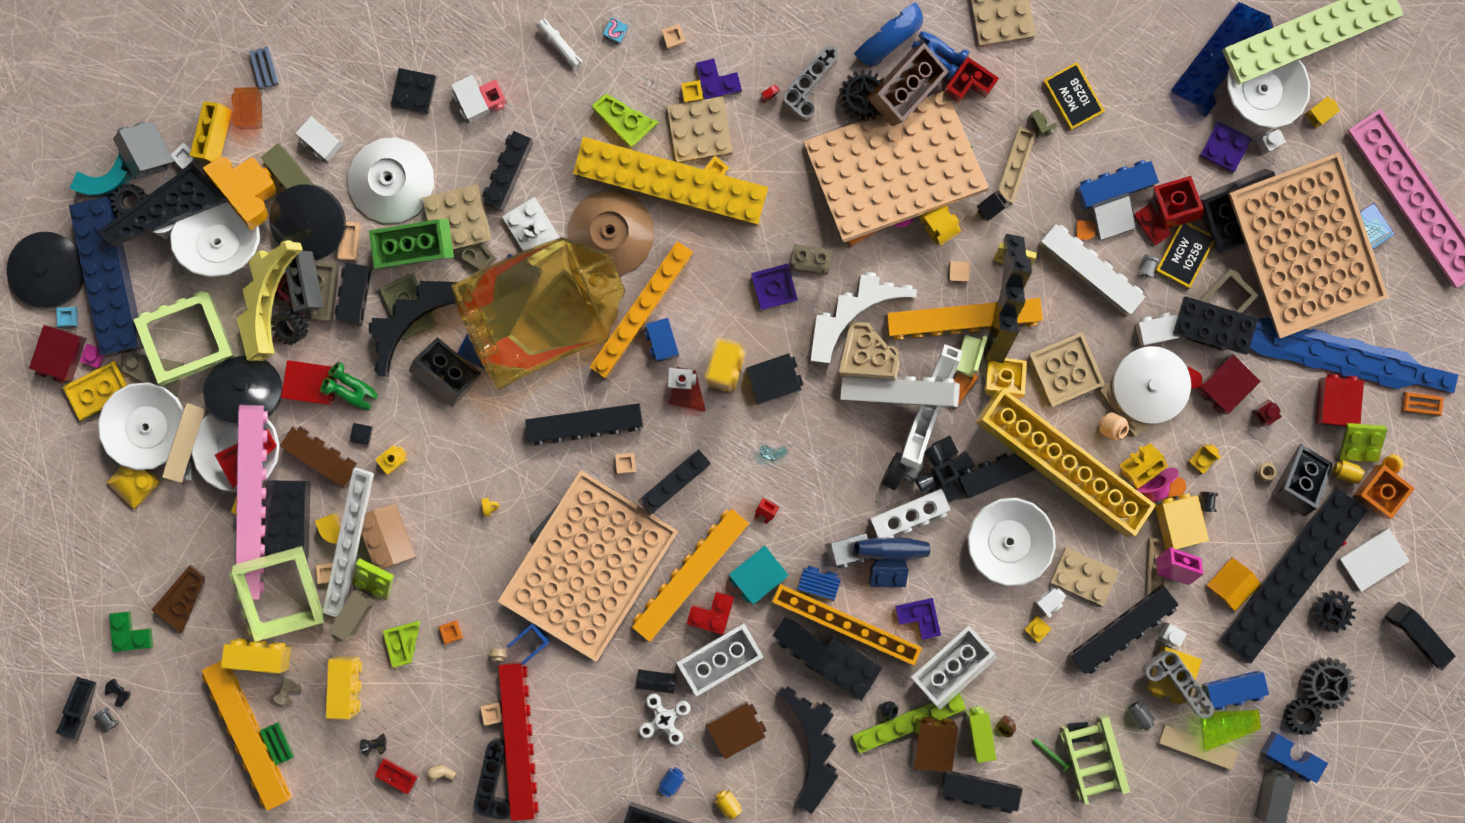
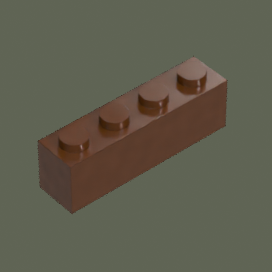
M301 426L298 428L291 427L280 447L341 487L348 488L353 469L358 468L356 466L357 462L349 457L347 459L340 456L341 452L334 447L329 449L324 445L325 441L315 436V438H312L308 435L309 431Z

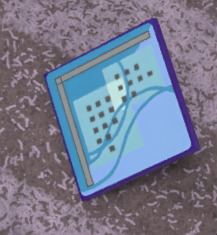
M1375 203L1360 211L1372 249L1395 235Z

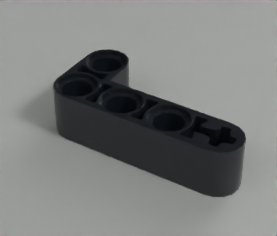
M1397 602L1384 615L1391 624L1403 630L1425 657L1439 670L1442 671L1456 657L1422 616L1411 607Z
M495 738L487 745L474 801V811L477 814L495 819H505L510 814V801L495 797L505 755V741L501 738ZM498 744V748L501 749L497 751L495 757H492L495 752V748H493L492 746ZM489 762L495 763L497 770L490 771L487 764ZM485 781L490 782L492 790H486L483 783ZM479 801H486L488 808L482 809L479 806ZM498 805L506 806L507 813H500Z

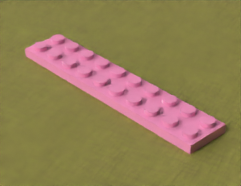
M1379 109L1348 129L1347 133L1454 289L1465 283V231L1383 111Z

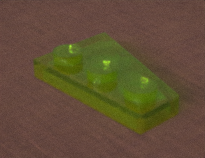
M1259 710L1213 712V715L1209 718L1200 717L1204 752L1261 730Z

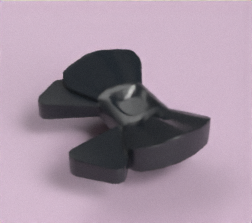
M115 678L108 681L105 686V695L115 693L118 696L115 702L116 707H122L129 700L131 693L118 685Z
M384 733L377 739H361L360 748L362 754L367 757L371 749L374 748L378 749L379 754L382 755L386 751L387 739Z

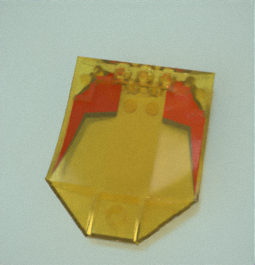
M564 237L515 254L451 285L460 318L479 359L497 390L559 359L596 344L607 342L610 327L614 323L619 310L617 309L626 291L611 255Z

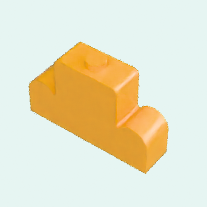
M220 157L203 167L207 178L226 197L228 204L250 231L267 220L268 211L264 201L277 193L274 182L271 179L272 175L267 168H262L253 157L233 168L231 161L225 157Z

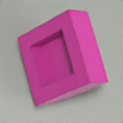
M86 343L80 362L100 368L104 356L100 355L99 347Z

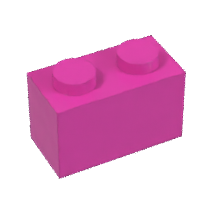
M1170 547L1156 558L1157 574L1190 585L1204 575L1202 560L1194 555Z

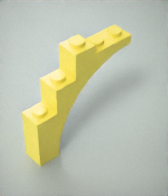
M284 241L276 249L269 251V253L259 251L249 260L254 281H251L248 286L242 289L248 310H245L242 315L236 318L246 357L249 361H264L274 354L271 335V315L274 296L285 269L293 258L302 251L301 243Z

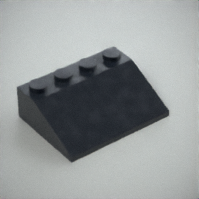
M1263 169L1199 195L1204 208L1202 219L1218 253L1245 243L1228 193L1275 176L1274 171Z

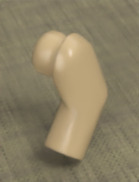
M438 765L428 770L427 779L433 782L437 778L445 777L452 781L457 773L444 765Z

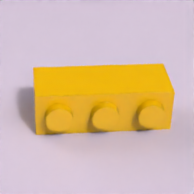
M203 101L190 157L203 163H211L221 157L232 114L231 109L220 103Z

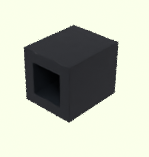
M998 190L978 204L977 208L979 209V215L989 221L1009 207L1010 204L1000 190Z

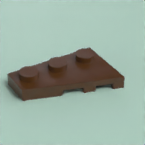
M190 564L151 610L182 634L206 576Z

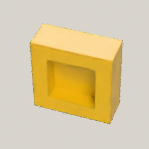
M700 80L681 83L684 103L703 100Z
M714 156L704 170L724 175L730 167Z
M1036 615L1024 630L1039 643L1049 633L1051 628Z

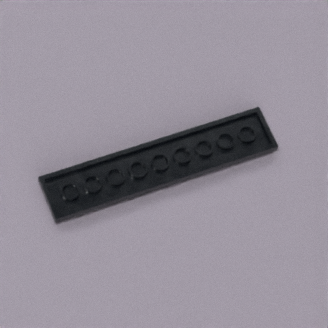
M1334 487L1219 640L1246 661L1252 663L1368 510L1341 489Z

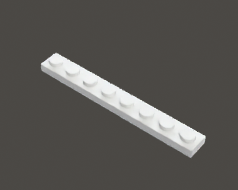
M354 468L352 472L323 613L336 618L347 601L374 473L359 468Z

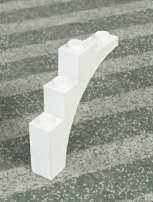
M865 272L864 275H860L857 297H854L853 293L843 292L842 295H838L835 317H832L831 313L824 312L816 315L810 362L830 364L833 348L840 333L859 313L870 306L884 301L915 299L917 290L913 289L911 285L894 287V283L883 282L882 285H879L880 277H876V273Z
M944 344L929 378H935L936 382H942V378L952 379L960 363L963 351ZM918 405L915 418L905 439L900 463L919 469L941 406Z

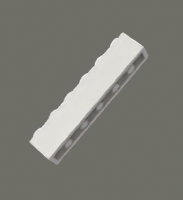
M1055 224L1040 241L1039 245L1126 316L1131 315L1145 298L1142 294L1143 291L1135 285H1130L1127 282L1128 279L1123 274H1117L1113 271L1111 264L1106 261L1102 262L1097 258L1098 254L1095 251L1086 249L1083 246L1084 243L1079 238L1070 236L1068 234L1069 231L1063 225L1058 226Z
M842 376L841 400L958 407L960 384L954 383V379L942 378V382H936L935 378L923 377V381H917L916 377L904 376V380H898L897 378L892 380Z

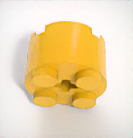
M942 206L931 212L919 215L922 225L926 223V232L939 247L962 232L958 226L960 224L955 214L951 215L949 213L948 206Z

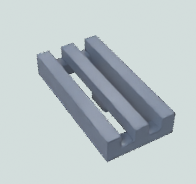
M269 47L257 49V51H249L259 88L263 89L279 84ZM264 53H266V57H267V60H268L269 68H270L271 75H272V79H273V81H271V82H270V79H269V76H268V72H267V68H266V65H265V61H264V58H263V54H264ZM257 55L259 56L260 64L262 67L266 83H263L262 76L256 58Z

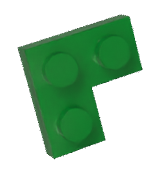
M131 611L109 614L113 652L153 647L152 628L132 630Z

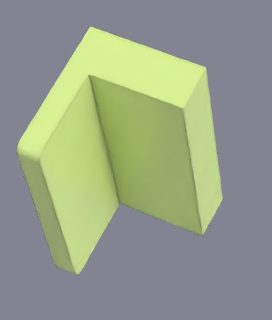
M969 335L963 337L960 350L963 352L955 372L972 377L978 371L987 341L986 336H983L981 339Z

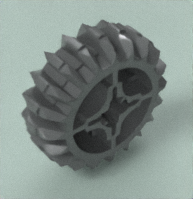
M1327 657L1326 661L1324 658H1319V663L1313 661L1314 667L1307 666V670L1310 672L1303 673V676L1307 677V679L1301 681V683L1306 684V687H1303L1302 690L1308 692L1305 697L1311 699L1314 705L1317 704L1321 709L1324 707L1326 710H1330L1332 707L1336 710L1338 709V704L1342 707L1345 706L1343 700L1351 701L1348 694H1354L1350 689L1356 685L1351 683L1355 677L1349 675L1352 670L1346 669L1347 664L1343 662L1340 664L1339 659L1333 660ZM1333 668L1338 674L1329 676L1324 670ZM1318 676L1319 682L1317 685H1315V681ZM1342 682L1341 689L1339 691L1338 685ZM1328 691L1333 697L1323 699L1318 694Z

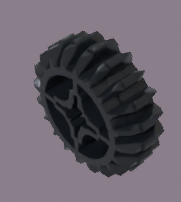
M861 70L860 76L856 71L853 72L854 78L848 75V82H842L845 88L839 89V92L842 93L838 97L839 100H845L840 103V106H847L844 113L846 114L851 111L850 118L858 115L857 121H860L861 116H864V121H868V116L874 120L876 118L875 113L881 116L875 107L868 109L869 100L866 99L865 102L863 96H860L863 88L867 97L874 91L868 88L867 82L877 88L884 80V78L877 80L878 73L874 77L871 76V70L868 71L867 75H865L864 70ZM860 82V90L849 94L851 87ZM850 100L859 102L862 109L855 107Z

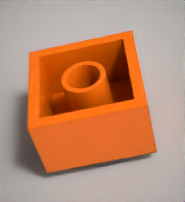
M1383 464L1376 465L1353 495L1383 519H1392L1415 488Z

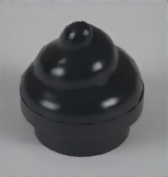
M886 701L878 706L880 716L883 719L893 720L896 718L898 706L894 702Z

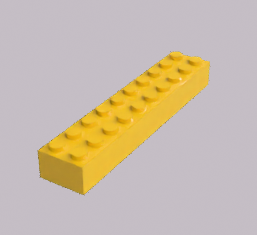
M584 136L582 137L573 174L756 225H759L769 189L763 185Z
M1005 389L995 392L975 421L977 425L1126 538L1137 535L1156 506L1152 501Z

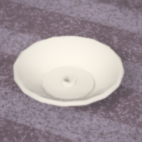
M1297 60L1240 85L1237 84L1231 69H1229L1227 90L1232 105L1244 119L1258 127L1275 129L1291 124L1303 113L1310 97V80L1305 66L1300 60Z
M397 137L380 138L364 146L353 158L348 172V191L355 206L368 218L385 224L401 223L418 215L424 208L423 197L431 196L434 188L433 168L426 154L414 143ZM387 175H391L390 181L385 180Z
M228 202L175 222L170 234L171 251L179 264L194 274L207 277L228 275L244 267L255 255L260 241L259 226L250 231Z
M149 382L130 384L116 391L103 405L98 420L99 440L107 455L119 465L134 470L155 469L167 462L184 409L178 398L165 387ZM145 424L149 425V429L147 431L144 430Z
M209 413L201 421L191 452L195 468L210 485L221 491L237 492V486L234 489L232 488L215 454L238 443V427L225 425ZM269 420L267 423H264V429L269 428L277 446L267 455V461H263V469H267L266 479L270 476L278 462L280 445L275 427Z
M1019 498L999 499L985 506L973 519L967 536L969 555L976 569L988 580L1004 586L1025 585L1039 578L1051 564L1056 549L1055 530L1047 514L1034 503ZM1008 538L1013 540L1011 545L1006 543Z

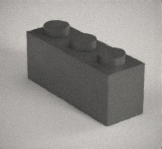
M301 251L293 258L285 271L293 311L311 312L323 308L313 252Z

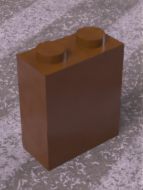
M746 701L706 723L724 759L766 737L764 732L767 729L762 720L758 722L755 716L758 713L753 703L749 705Z
M916 718L911 764L914 769L952 772L958 727L952 719Z

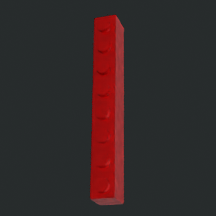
M522 662L501 663L498 666L511 821L535 819L536 813H539V802H535V794L538 793L537 782H534L533 774H536V764L532 763V755H534L535 751L534 743H530V736L533 735V726L529 724L528 716H531V705H527L530 689L525 681V678L528 677V667L522 665Z

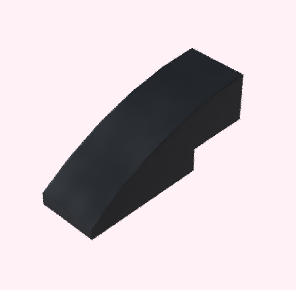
M81 677L76 678L63 708V717L56 734L71 740H79L92 703L96 682Z

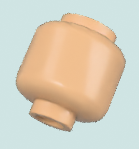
M1108 413L1099 421L1101 434L1112 440L1117 441L1124 438L1129 431L1128 421L1116 413Z

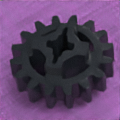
M1330 590L1329 594L1323 592V598L1316 597L1319 602L1318 604H1313L1316 610L1312 611V614L1317 615L1314 621L1320 622L1319 627H1325V631L1330 632L1333 630V632L1338 633L1339 628L1345 631V625H1352L1349 620L1356 618L1352 615V612H1355L1356 609L1351 608L1354 601H1348L1350 596H1343L1341 591L1335 593L1334 590ZM1333 599H1339L1342 603H1336ZM1332 619L1335 624H1330L1326 620Z

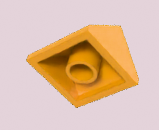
M1231 557L1206 586L1235 612L1261 583L1250 569Z

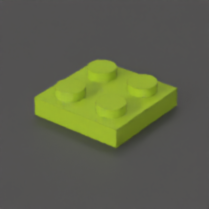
M1347 423L1338 455L1340 460L1379 462L1387 433L1386 426Z
M359 558L355 565L352 584L359 589L371 592L377 598L387 600L391 592L394 575Z

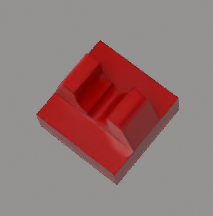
M763 497L755 510V518L762 515L766 518L764 523L767 524L773 520L779 506Z

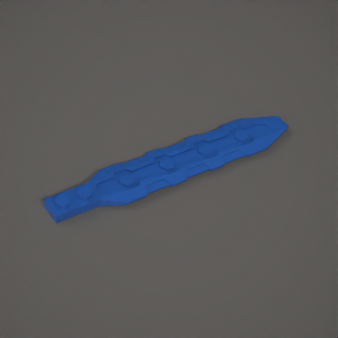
M1271 318L1258 319L1250 349L1259 355L1301 363L1314 369L1321 368L1341 373L1342 376H1356L1394 389L1416 384L1447 393H1454L1458 380V374L1423 366L1407 352L1366 344L1364 341L1352 338L1346 339L1330 335L1325 331L1317 329H1304L1283 338H1278Z

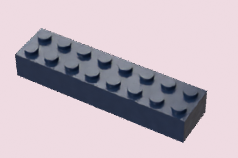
M104 197L69 205L100 355L109 357L144 349V346L133 320L138 318V311L124 245L122 243L110 247L98 233L99 230L117 218V213L113 211L114 207L110 204L113 201Z

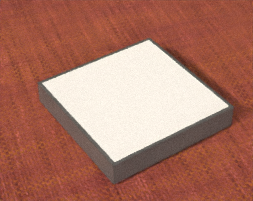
M1128 192L1091 205L1100 241L1136 229L1131 198Z

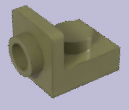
M1039 109L1028 116L1038 137L1043 134L1047 137L1055 133L1054 129H1056L1058 123L1055 122L1047 126V119L1043 113H1040Z

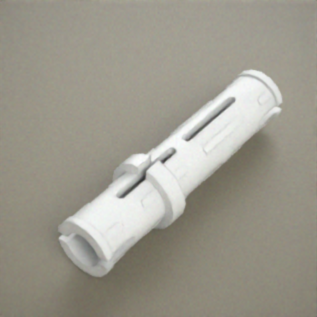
M545 18L539 21L536 27L547 38L546 41L557 49L573 70L580 66L582 60L562 39L559 31L555 30Z

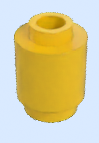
M1345 460L1336 462L1332 470L1335 478L1351 484H1359L1364 475V470L1360 466Z
M722 790L715 796L716 800L714 803L725 817L731 820L741 813V805L730 790Z

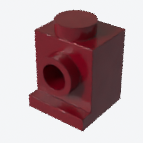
M1270 400L1265 401L1252 410L1262 426H1269L1282 418L1280 408Z

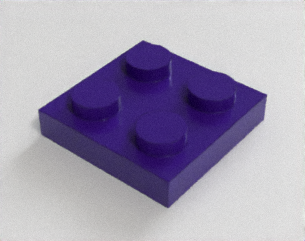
M1217 121L1199 156L1234 173L1252 138Z
M788 263L751 273L761 311L798 301Z

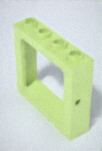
M197 292L192 298L176 300L173 305L160 306L156 309L157 311L152 313L144 312L139 314L138 318L133 319L156 380L161 386L209 369L227 359L235 357L213 299L208 292ZM201 304L219 351L173 370L164 371L148 330V323Z
M302 546L233 565L232 572L229 573L232 584H236V597L238 602H242V615L244 619L247 618L248 633L250 636L253 635L255 642L324 623V613ZM295 559L311 610L261 622L244 574Z

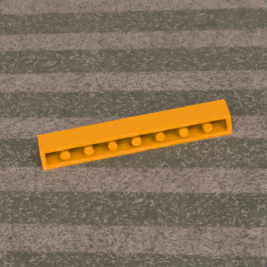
M678 241L675 243L590 365L592 370L605 379L609 377L694 255L693 251Z
M1041 298L1025 299L1026 303L1017 318L1018 328L1019 324H1026V327L1038 326V322L1043 321ZM998 302L887 313L888 337H893V340L905 339L904 336L912 335V338L924 337L923 334L931 333V336H942V332L950 331V335L961 334L962 330L968 329L969 333L980 332L981 328H988V331H990Z
M726 509L719 517L722 521L717 526L715 524L711 526L707 531L709 536L704 541L701 538L695 545L697 549L693 555L689 553L682 561L684 566L680 570L676 568L669 576L672 580L668 585L663 583L658 589V597L656 599L651 598L645 605L647 610L643 614L639 612L632 620L635 623L632 628L649 642L749 525V522L735 510L731 509L728 511Z
M779 583L772 602L914 666L922 650L921 646L781 583Z
M221 660L201 670L203 673L202 679L211 690L210 696L219 707V716L227 724L226 730L228 735L233 737L235 741V750L239 755L241 754L244 761L243 767L246 772H249L252 778L251 784L260 795V804L268 811L289 801L293 797L278 765L275 766L260 733L261 728L233 669L221 668Z

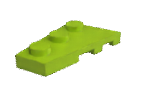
M606 93L592 105V109L630 148L634 147L659 123L655 119L646 117L640 111L631 109L625 103Z

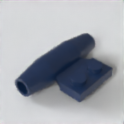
M877 537L856 541L854 544V554L856 557L875 560L873 565L870 566L868 580L870 587H906L909 570L906 561L928 557L931 551L929 542L911 538Z

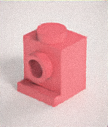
M496 79L478 87L490 111L494 110V112L505 108L504 104L507 101ZM493 96H498L497 100H491Z

